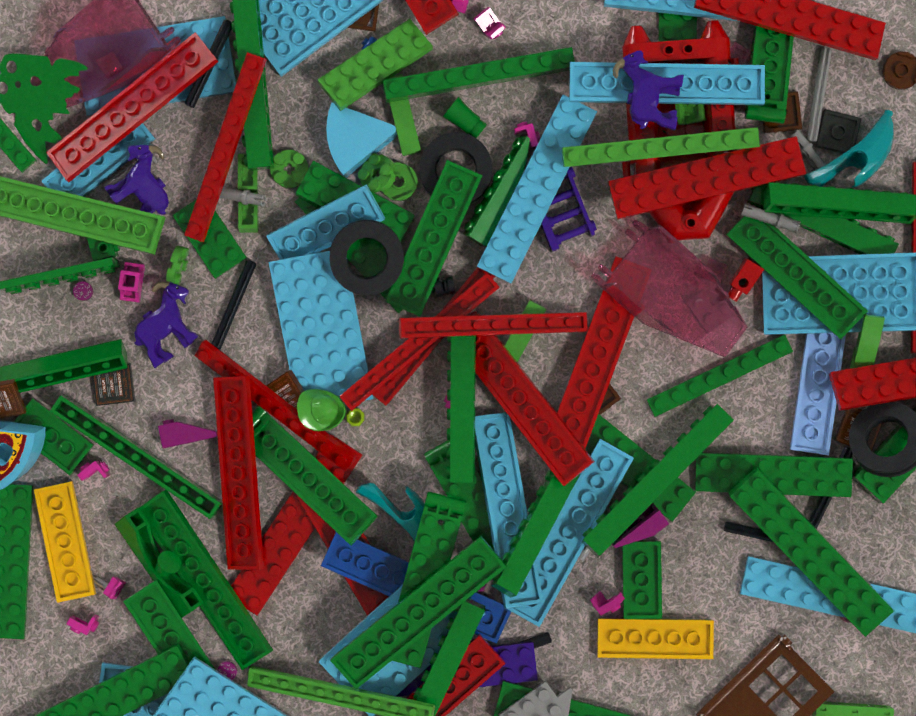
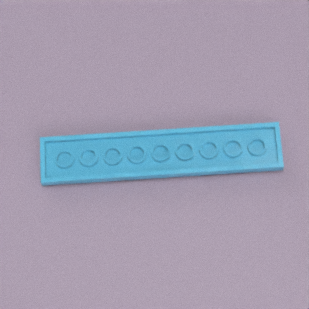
M570 62L569 102L627 103L628 93H632L633 83L622 68L619 69L618 77L614 78L613 68L616 63ZM668 63L639 65V68L661 77L672 78L677 75H684L683 84L680 87V95L659 94L658 104H765V65Z
M562 95L477 265L478 268L510 284L512 283L569 167H563L561 147L580 146L597 111L579 102H569V97Z
M506 412L475 416V445L494 551L501 559L506 552H509L512 538L518 535L520 531L518 527L521 521L528 516L511 419ZM536 559L517 596L510 598L502 593L504 609L544 603Z
M599 439L590 455L595 462L580 473L536 557L544 603L508 609L538 627L541 626L585 547L581 542L584 539L582 534L589 527L592 529L596 527V520L604 513L634 457Z
M750 556L747 557L740 594L845 617L798 567ZM871 584L894 610L880 625L916 633V594Z

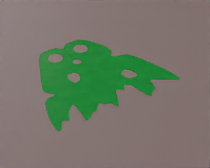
M6 54L0 63V82L7 84L8 91L5 94L0 93V104L8 114L15 113L14 126L34 154L42 162L48 164L45 142L55 144L57 141L62 140V137L49 125L48 121L53 120V113L70 114L66 108L67 103L65 99L71 98L74 93L80 91L79 87L70 84L64 79L69 76H79V71L87 70L88 67L79 62L62 58L57 59L52 66L47 56ZM9 61H14L17 65L14 73H9L6 68ZM32 76H36L42 83L39 86H33L30 80ZM17 81L21 83L20 88H17L15 86V83ZM38 119L41 122L42 127L40 131L35 130L32 126L33 120Z

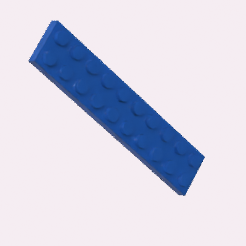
M335 532L321 566L390 596L403 584L409 561L359 539L351 546ZM476 592L471 598L486 606V614L481 618L474 634L478 635L480 633L483 638L497 644L511 611L504 609L503 603Z

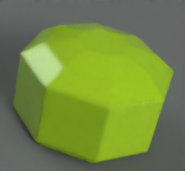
M355 408L353 411L349 410L346 414V419L351 426H360L365 421V415L359 408Z

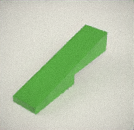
M402 74L396 75V76L391 77L390 79H392V78H398V77H403V75H402ZM409 99L389 102L402 155L407 156L421 152Z
M238 154V190H250L251 193L258 194V170L252 171L248 169V166H245L243 162L244 155L246 154ZM238 202V230L240 233H259L258 205H243L242 202Z

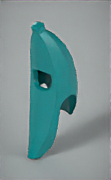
M885 110L865 138L830 163L806 173L804 178L807 183L821 187L850 166L856 167L861 171L855 177L852 188L863 184L872 177L882 166L892 148L894 127L891 117L893 112Z
M374 483L362 484L356 490L357 494L379 506L415 541L425 504L424 500L415 491L405 486V492L415 507L409 512H402Z

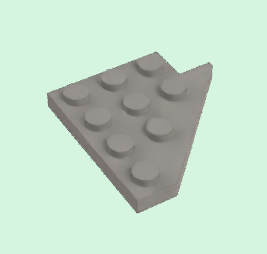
M545 680L502 711L499 716H568L572 688L569 687L557 696Z

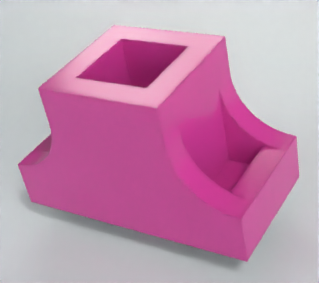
M125 262L123 270L120 271L118 285L120 300L140 303L145 270L144 264Z

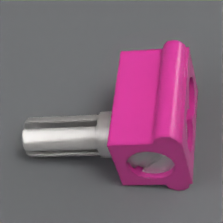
M96 577V580H94V583L104 589L103 594L110 599H116L126 582L118 577H112L109 583H106L99 577Z

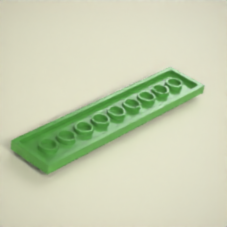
M0 176L1 217L155 255L165 222L164 216Z

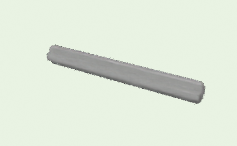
M822 48L820 51L806 137L809 142H816L818 138L832 50L828 48Z

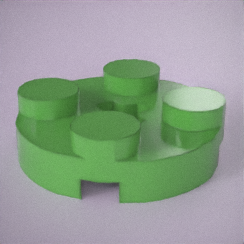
M284 150L274 156V168L270 169V172L277 184L291 189L300 186L309 166L301 153L295 150ZM288 164L295 167V171H292L291 174L284 171Z
M371 154L358 172V178L361 180L362 186L367 184L373 193L386 191L395 180V164L384 155ZM378 170L380 174L379 177L375 176Z
M396 162L394 163L395 178L404 179V182H402L401 187L392 184L383 194L390 200L404 201L409 199L416 191L418 179L413 168Z
M183 246L175 247L170 259L171 266L167 270V282L176 285L180 284L182 279L181 271L185 272L188 265V260L185 259L188 256L189 248Z

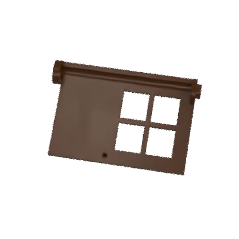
M785 634L782 637L778 635L696 715L777 716L768 706L784 692L799 708L793 716H810L834 691L790 646L792 641ZM781 655L798 670L784 685L767 670ZM763 672L780 688L766 703L749 687ZM800 675L818 691L803 706L786 689Z

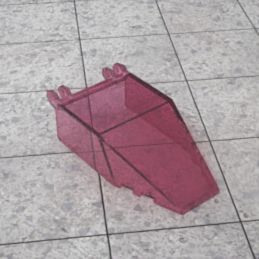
M92 0L55 33L52 44L44 52L52 66L57 59L62 58L79 62L88 67L87 70L79 71V76H69L64 79L80 88L78 93H74L71 98L65 99L67 103L66 108L103 96L133 83L181 42L180 37H175L166 43L165 38L175 31L174 28L170 27L160 33L139 0ZM32 76L30 80L33 86H39L42 83L36 76Z
M634 220L632 225L642 232V235L639 237L634 231L627 229L625 231L626 235L636 241L613 272L602 264L598 266V269L608 276L606 281L595 273L591 275L593 281L642 324L726 357L748 327L736 306H733L730 301L727 291H724L719 282V277L660 225L648 228L641 222Z

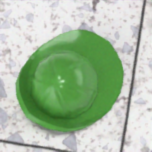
M306 390L300 394L297 402V412L300 421L305 427L313 431H326L337 427L346 414L344 402L337 395L325 390Z

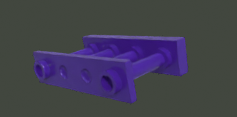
M572 166L569 167L564 179H568L571 189L555 195L551 205L574 196L578 207L553 217L545 215L541 223L551 253L559 250L561 242L589 232L590 237H593L595 235L594 231L597 230L594 221L589 219L573 179L576 175ZM579 214L582 215L585 225L560 235L553 233L551 227H554V224Z

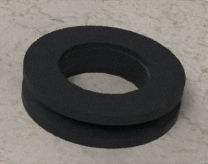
M461 132L443 134L434 139L422 154L420 160L422 184L431 196L438 182L436 168L440 158L451 151H462L468 154L474 161L476 173L483 175L471 201L473 203L484 194L490 184L492 177L490 154L478 139L469 134Z
M375 220L352 222L342 228L332 242L330 248L332 273L336 280L350 292L359 295L381 293L397 281L403 269L404 252L401 242L395 232L381 222ZM372 238L380 242L385 248L387 254L386 264L378 274L370 277L359 276L348 266L346 259L347 251L351 244L358 239Z
M897 402L870 405L862 410L854 419L849 432L850 448L859 465L869 473L881 477H896L912 470L916 466V413L909 407ZM894 422L903 426L907 431L908 440L904 449L898 454L889 457L873 453L868 445V437L872 429L881 423Z

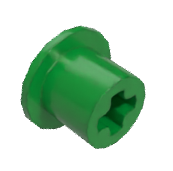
M171 551L161 552L155 565L157 574L167 577L178 572L181 568V561L178 555Z

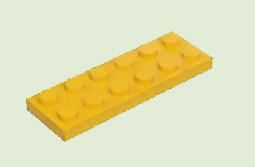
M73 481L34 489L57 603L95 595L96 590Z
M598 618L597 620L598 658L713 659L714 620Z

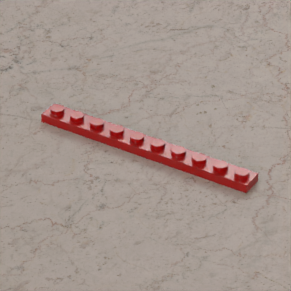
M248 52L246 54L184 234L187 237L200 242L205 241L267 61L265 58Z
M477 267L445 307L488 272ZM444 337L437 339L372 395L387 406Z
M486 273L435 317L466 316L500 287ZM440 337L408 338L339 397L353 411Z
M587 312L399 318L400 338L588 332Z
M204 340L201 343L195 357L221 377L250 376L252 401L346 472L357 457L356 454L326 431H313L305 427L298 417L296 408L210 342Z

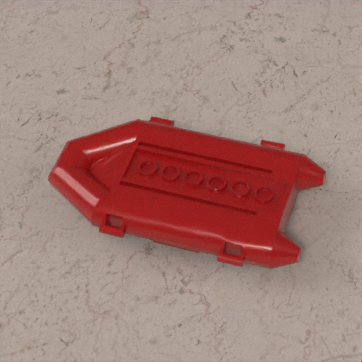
M718 20L708 21L701 38L690 40L651 42L642 26H632L622 46L623 57L641 50L644 60L648 61V63H731V65H739L738 58L731 59L730 39ZM626 103L628 140L735 130L734 105L704 104L706 121L685 126L679 125L677 122L676 130L660 127L654 122H648L644 129H640V125L632 121L629 113L630 104ZM658 104L657 109L662 113L676 110L675 104ZM737 149L630 160V162H622L623 177L631 176L630 165H634V175L737 151ZM734 192L649 213L670 241L708 239Z

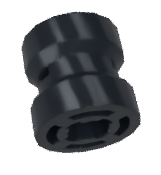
M447 275L442 279L437 278L435 283L437 297L443 296L444 293H456L452 275Z

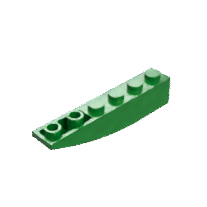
M519 136L515 139L511 152L503 159V166L495 173L493 183L485 190L482 202L474 209L475 214L464 227L463 235L480 246L487 247L523 175L530 138L527 136Z

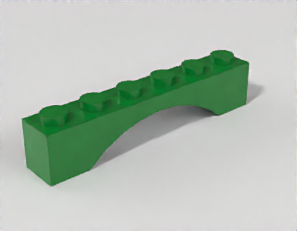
M139 507L115 523V526L153 581L157 579L182 618L204 603L194 587L183 581L175 573L167 577L157 574L155 565L160 553L154 542L150 523Z

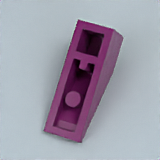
M174 419L162 421L163 425L158 426L162 448L218 437L217 431L183 422H174Z
M652 503L612 545L617 548L654 536L669 523L655 504Z

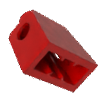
M745 257L729 282L733 287L727 296L737 302L742 293L747 295L764 269ZM742 278L747 280L744 285H739V281Z

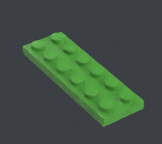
M408 19L317 79V81L333 103L342 111L381 85L383 80L390 79L433 50V45L412 20Z

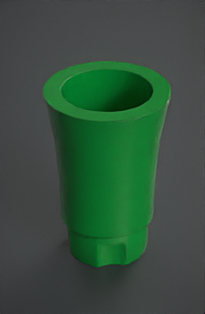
M460 97L454 101L442 117L475 138L487 126Z

